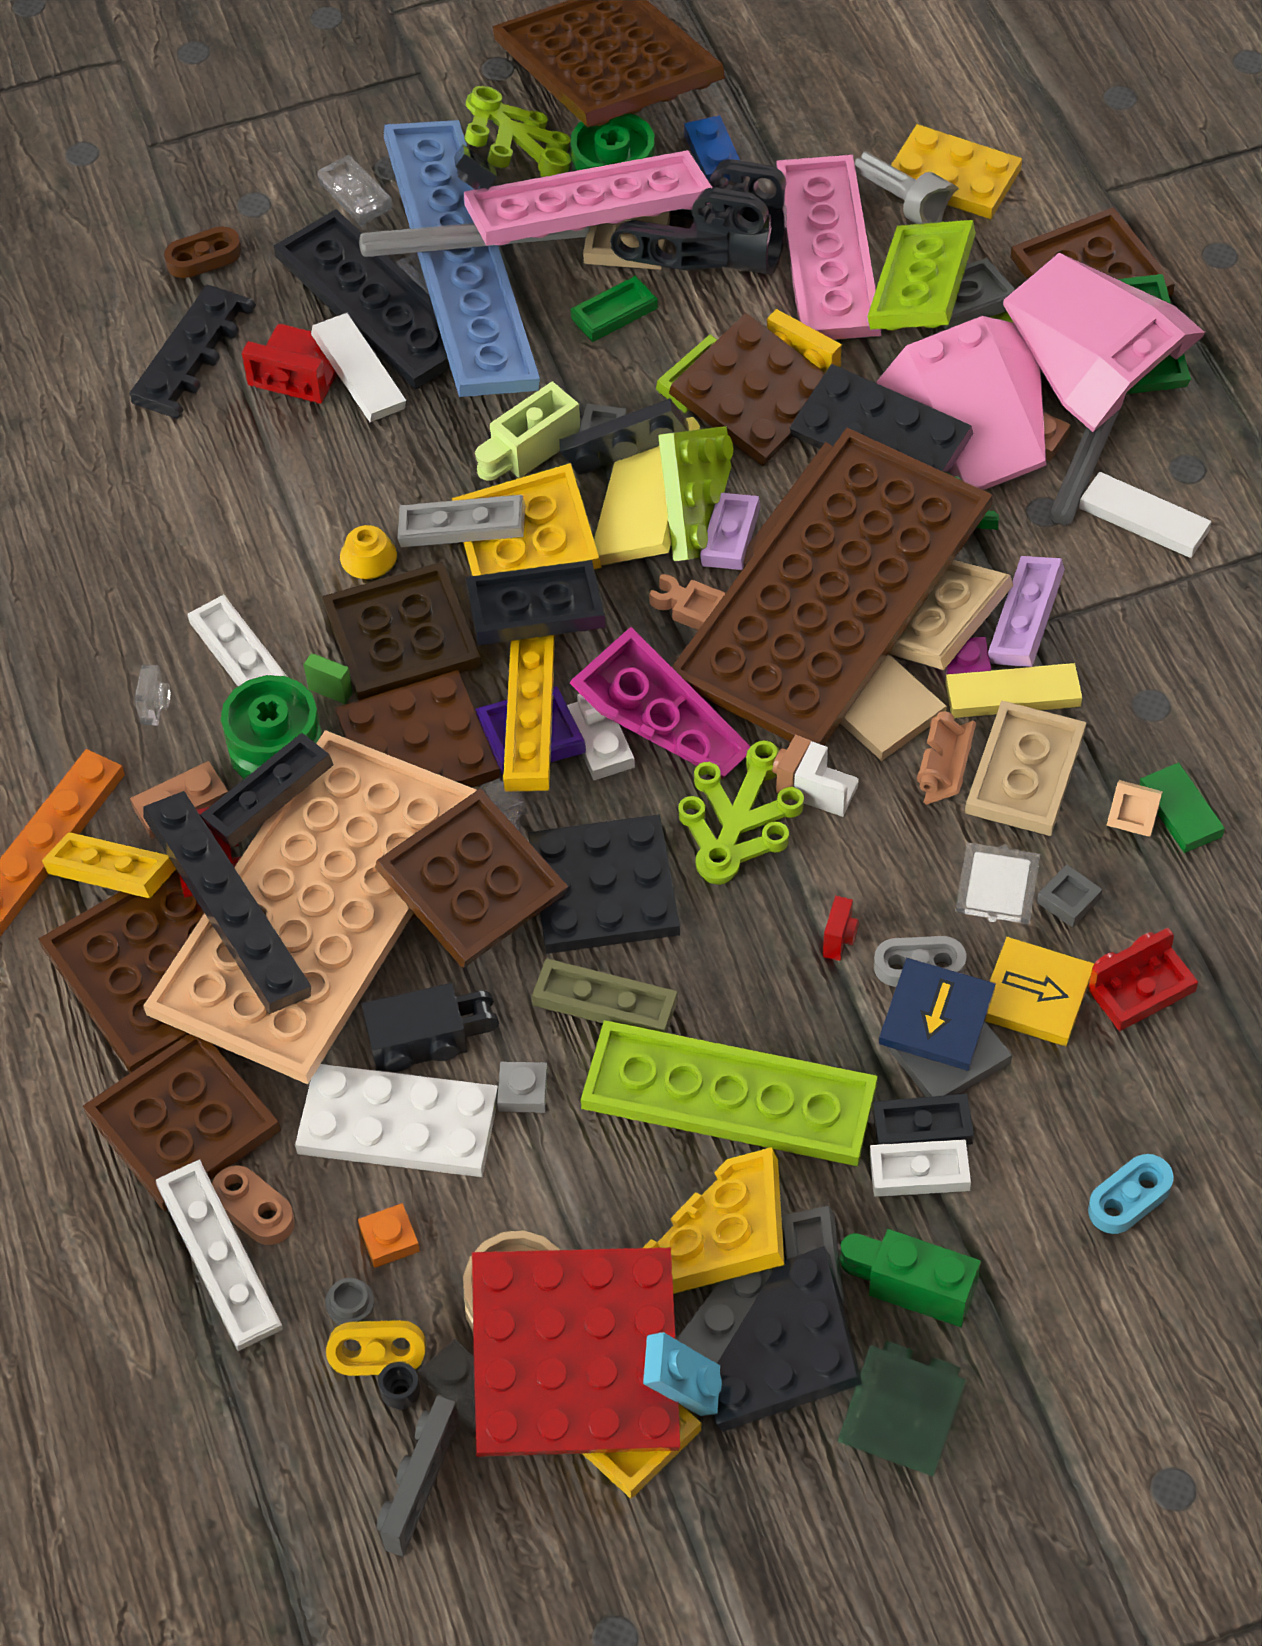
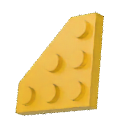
M772 1147L727 1159L714 1172L717 1180L703 1195L695 1192L670 1218L673 1226L658 1242L650 1239L643 1247H671L673 1294L784 1265L778 1159Z

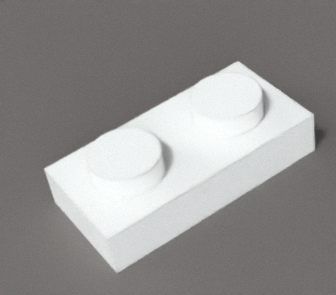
M966 1140L870 1145L874 1197L970 1191L971 1179Z

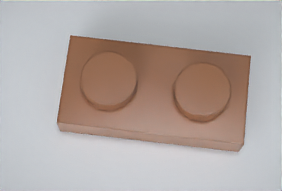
M209 761L130 798L135 813L151 839L156 836L143 818V806L185 791L197 810L212 806L228 793Z

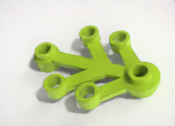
M477 86L467 96L466 107L474 115L473 122L468 124L464 137L468 144L476 147H483L487 144L490 133L489 128L486 126L488 120L493 121L499 127L496 142L491 145L487 158L491 165L498 168H506L510 165L513 154L510 145L513 140L538 162L541 177L568 173L571 157L567 152L571 138L563 132L545 130L548 121L545 114L503 104L500 92L488 86ZM511 119L519 120V121H522V122H524V123H520V122H517V121H513V120H511ZM535 140L545 142L546 149H543Z
M758 741L748 749L746 754L747 774L733 806L720 784L721 772L719 767L712 762H703L695 768L694 784L698 790L704 792L723 826L717 840L704 820L705 804L700 798L689 796L682 799L679 803V820L682 824L689 827L700 848L696 855V869L711 884L721 885L729 882L738 873L740 863L768 852H781L789 844V830L787 826L781 822L773 821L783 817L793 818L802 813L804 795L799 789L786 787L778 793L776 801L752 809L763 782L777 776V774L772 772V768L779 748L772 742ZM758 756H769V757H768V758H760V757H758ZM709 774L714 776V778L711 780H704L701 778V776ZM791 799L797 801L795 805H787L784 801ZM688 809H696L699 811L698 813L693 815L685 813V811ZM765 825L761 837L736 845L740 834ZM772 834H779L782 836V838L779 840H772L769 838V836ZM720 858L724 859V861L717 863L713 862L712 859Z

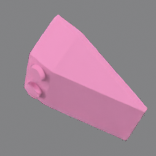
M980 316L905 346L877 380L876 383L972 425L974 434L949 471L952 476H958L962 481L985 490L1046 466L1041 368L1014 323Z

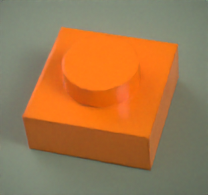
M403 1203L357 1219L374 1268L420 1252L419 1243Z

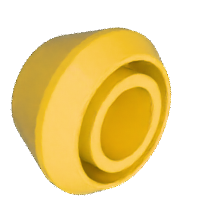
M372 525L359 526L353 529L348 534L340 552V561L343 569L348 574L360 579L381 577L392 569L397 559L394 543L380 528Z

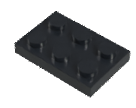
M592 560L466 577L467 592L478 645L606 628L605 613Z

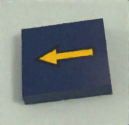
M906 957L879 1036V1045L969 1071L993 998L996 983Z

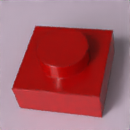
M835 895L824 931L823 957L841 961L845 944L854 945L859 919L852 918L853 899Z

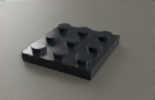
M660 814L528 832L529 843L568 886L565 895L540 912L546 954L680 936V923Z

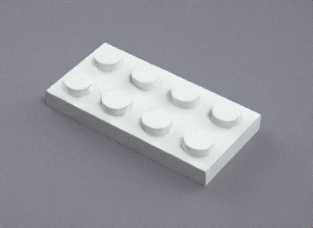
M320 1064L310 1081L295 1143L296 1151L300 1155L483 1177L497 1108L498 1086Z

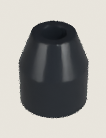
M394 1362L384 1367L381 1371L378 1385L385 1404L398 1410H405L411 1407L420 1394V1384L416 1370L407 1363Z

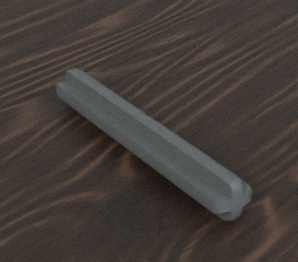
M1119 411L1094 432L1086 427L1051 508L1050 519L1052 522L1060 523L1063 526H1067L1072 522L1080 504V499L1086 490Z

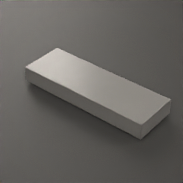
M523 495L400 505L398 525L400 547L524 537L525 502Z

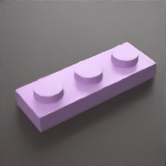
M1020 557L1012 581L1013 587L1008 592L988 651L991 664L1033 666L1065 570L1062 558Z

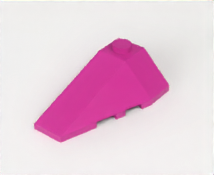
M632 627L626 630L570 681V684L601 715L696 766L703 762L716 764L720 769L721 779L726 777L746 758L747 751L751 747Z

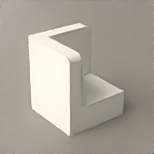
M811 741L795 773L794 787L803 793L804 804L843 817L858 787V778L828 768V747Z

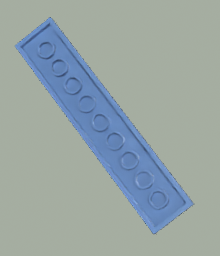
M459 120L384 125V140L410 229L474 223L465 207L464 192L475 189L457 177V168L455 167V154L462 144L467 146ZM498 245L417 252L459 397L538 391L540 377Z

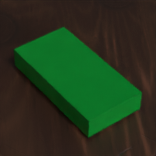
M635 275L571 308V319L594 342L658 309V299Z
M1179 762L1140 778V786L1163 791L1157 814L1184 853L1223 837L1224 826Z

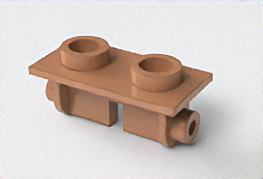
M939 712L936 717L932 718L927 744L932 748L925 750L920 771L917 775L920 789L926 792L923 802L926 805L959 794L976 726L975 721L959 725L954 721V716L949 712Z

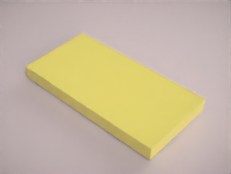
M694 417L685 418L688 421L689 431L700 429V425ZM660 446L614 462L594 538L601 565L669 553L671 537Z

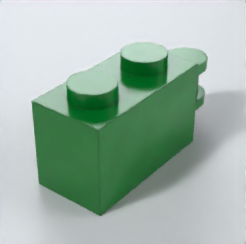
M887 1229L883 1241L857 1233L849 1234L842 1240L840 1265L846 1273L870 1281L869 1296L962 1328L977 1288L981 1260Z

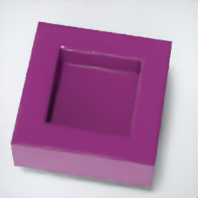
M986 637L970 638L945 668L946 675L991 671Z

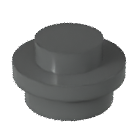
M343 1278L329 1289L325 1305L330 1318L341 1325L347 1322H363L367 1320L373 1312L375 1300L371 1288L365 1282L356 1278Z

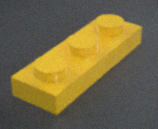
M70 832L42 860L48 874L146 898H151L176 870L168 855Z

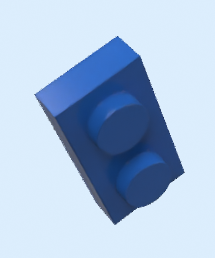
M720 115L684 123V136L697 165L707 180H710L713 171L721 161L726 159L740 160ZM725 174V175L723 176V177L727 178L728 181L731 180V179H730V175Z

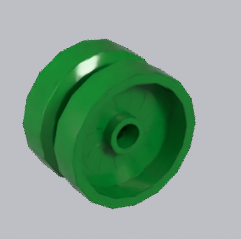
M623 114L609 119L606 124L601 126L587 127L582 122H579L571 133L572 172L654 157V133L646 121L635 114Z
M264 675L247 680L235 688L223 703L220 719L233 769L243 780L300 733L305 734L315 743L322 736L318 711L312 693L301 682L289 677Z

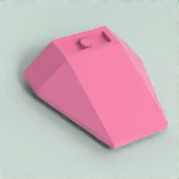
M1058 253L1003 301L1005 309L1062 405L1092 432L1097 430L1121 409L1125 395L1130 388L1169 354L1177 360L1201 339L1205 333L1174 305L1061 253Z

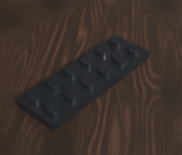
M337 209L275 244V257L337 316L348 313L369 346L415 390L450 369L430 295L387 255L362 256L359 247V239L362 232Z

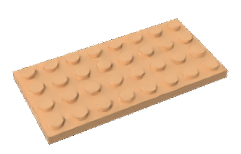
M326 730L316 744L329 753L334 765L264 822L235 866V870L309 981L311 997L269 1014L204 913L144 1004L147 1016L306 1084L312 1079L414 913L375 869L376 861L477 791Z

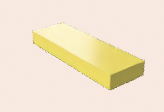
M1075 663L946 675V689L950 711L954 718L997 714L1001 701L1037 710L1081 707L1082 694Z

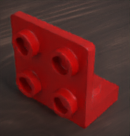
M278 324L275 327L266 345L248 341L241 352L249 386L322 404L337 376V372L311 335L312 331L284 324Z

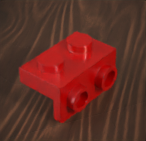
M1165 928L1156 934L1153 932L1146 933L1140 936L1131 947L1117 954L1115 952L1107 953L1093 965L1088 991L1119 1032L1197 990L1198 980L1172 948L1174 934L1169 928Z

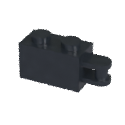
M447 983L361 1003L376 1071L399 1072L408 1069L414 1064L432 1060L447 1061L454 1058L457 1054L466 1053V1037L487 1033L499 1026L497 1014L491 1011V1006L494 1003L492 994L488 991H478L455 996L452 983ZM473 1013L472 1016L461 1018V1016Z

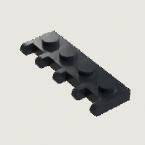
M206 284L130 391L132 404L172 418H179L183 413V408L177 403V400L184 391L196 393L199 390L201 383L194 377L203 363L211 366L217 364L220 355L213 350L222 336L235 338L239 328L232 321L239 312L251 314L256 308L255 302L248 297Z

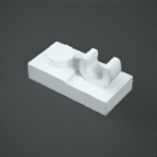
M577 694L578 702L567 706L585 740L586 753L582 755L593 780L635 768L634 756L620 725L601 715L581 694Z

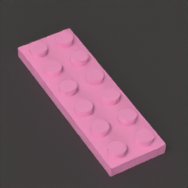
M687 150L492 186L489 189L481 188L465 191L464 202L486 246L493 244L505 245L511 241L524 238H542L551 233L561 231H579L588 226L598 224H616L625 219L635 217H652L660 215L662 212L692 209L695 200L702 190L712 188V186Z
M853 155L777 161L776 168L782 171L787 183L785 188V205L787 209L786 240L798 321L833 340L881 336V329L870 330L867 318L876 289Z

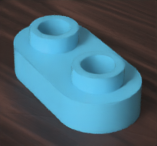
M1142 1154L1130 1160L1092 1192L1088 1206V1215L1093 1225L1099 1230L1110 1234H1118L1130 1229L1169 1196L1173 1183V1171L1170 1165L1161 1157L1152 1154ZM1143 1180L1151 1181L1155 1185V1187L1150 1189L1144 1188L1140 1185L1139 1182ZM1115 1208L1120 1212V1215L1110 1216L1104 1210Z

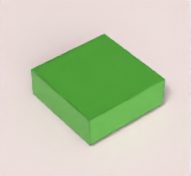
M311 653L304 663L308 690L346 704L353 694L349 668Z

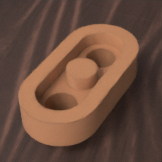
M230 1166L221 1170L214 1177L212 1185L229 1219L252 1239L260 1244L274 1245L290 1236L295 1225L290 1203L252 1170L244 1166ZM231 1184H243L242 1187L236 1191L227 1190V1188ZM266 1211L276 1212L275 1216L270 1219L261 1218V1215Z

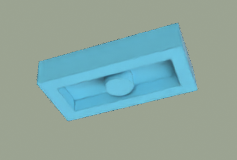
M664 1332L647 1335L643 1384L700 1416L717 1414L718 1395L722 1386L720 1365Z

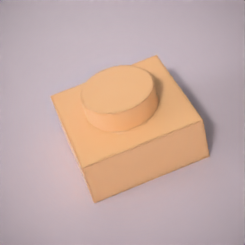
M1119 780L1107 826L1150 837L1163 791Z

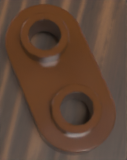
M221 226L173 241L164 251L167 270L175 277L189 278L231 264L241 255L240 238L234 229Z

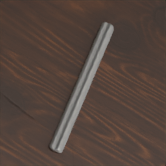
M474 223L362 233L359 239L360 251L362 256L365 257L486 246ZM590 226L579 231L567 230L551 233L542 238L530 237L514 240L508 244L586 237Z

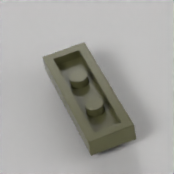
M547 958L532 994V1005L600 1023L606 1020L665 1033L668 1031L678 1002V991Z

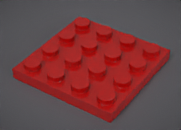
M671 1247L472 1252L476 1457L679 1451L680 1426L678 1402L643 1384L647 1335L664 1332L675 1339Z

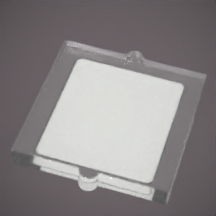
M967 843L955 912L987 917L990 922L1000 919L1029 924L1040 854L1008 849L1007 845L1004 844L1000 845V847Z

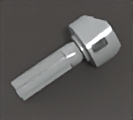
M866 151L854 163L857 166L856 173L905 200L903 206L904 216L916 224L942 222L947 203L951 196L959 190L956 185L933 172H926L915 180Z

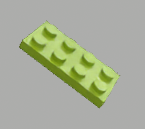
M973 220L899 225L896 227L867 316L870 330H898L900 328L921 326L935 328L940 325H949L976 234Z

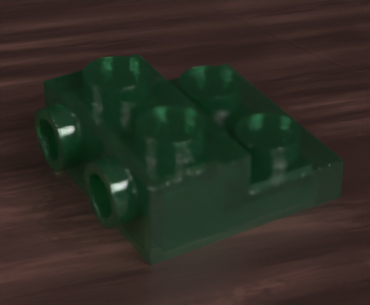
M885 1341L883 1349L870 1345L860 1374L863 1384L855 1388L837 1442L935 1477L968 1381L958 1377L961 1367L932 1358L930 1366L911 1360L914 1351L889 1341Z

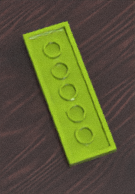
M604 1020L582 1093L581 1109L766 1148L772 1147V1149L858 1167L877 1088L878 1076Z

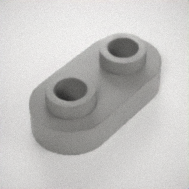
M948 936L892 938L882 942L877 947L874 956V971L880 981L889 986L896 987L902 969H893L889 966L893 964L904 966L906 957L936 966V963L945 962L949 965V967H944L945 969L964 974L967 956L963 945L956 939Z

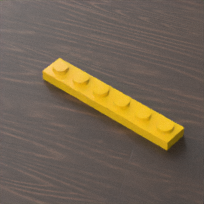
M555 635L511 641L503 775L505 792L549 791Z

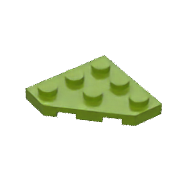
M727 426L658 435L673 561L699 558L701 550L707 547V530L714 506L720 501L721 493L725 492L731 470L733 443L727 434Z

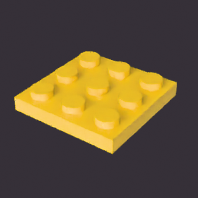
M571 463L452 498V501L523 495L524 537L463 542L472 576L592 560L594 569L602 567Z

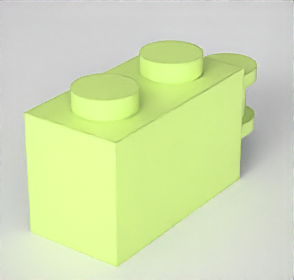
M552 381L490 423L491 438L478 446L475 451L478 462V476L483 480L492 481L510 470L515 476L521 478L560 451L559 439L579 432L581 426L579 403Z

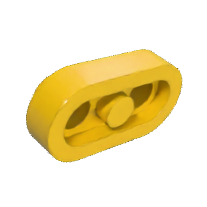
M409 1321L347 1322L337 1326L330 1334L326 1347V1357L335 1371L348 1376L380 1375L384 1367L394 1362H404L417 1369L424 1359L426 1339L422 1330ZM397 1338H404L409 1341L411 1346L407 1349H398L394 1346L393 1341ZM350 1339L356 1340L360 1343L361 1348L357 1351H350L345 1347L344 1342Z

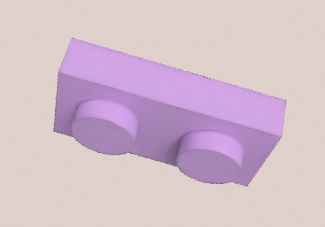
M721 493L720 501L714 506L708 526L707 547L701 550L702 566L743 570L747 547L751 542L761 508L759 496Z

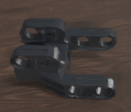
M734 159L721 161L713 171L710 180H708L712 188L702 190L695 200L692 209L671 211V215L694 219L690 229L637 220L626 221L620 224L611 236V249L618 257L627 261L680 270L726 267L772 275L780 261L786 235V178L782 171L771 165ZM725 174L730 175L731 181L735 182V184L729 185L728 179L723 176ZM746 177H750L749 182L744 181ZM760 178L771 180L775 184L777 191L775 193L763 192L759 188L757 180ZM621 234H633L639 241V247L632 248L624 244ZM667 239L673 242L677 253H665L659 247L658 240Z

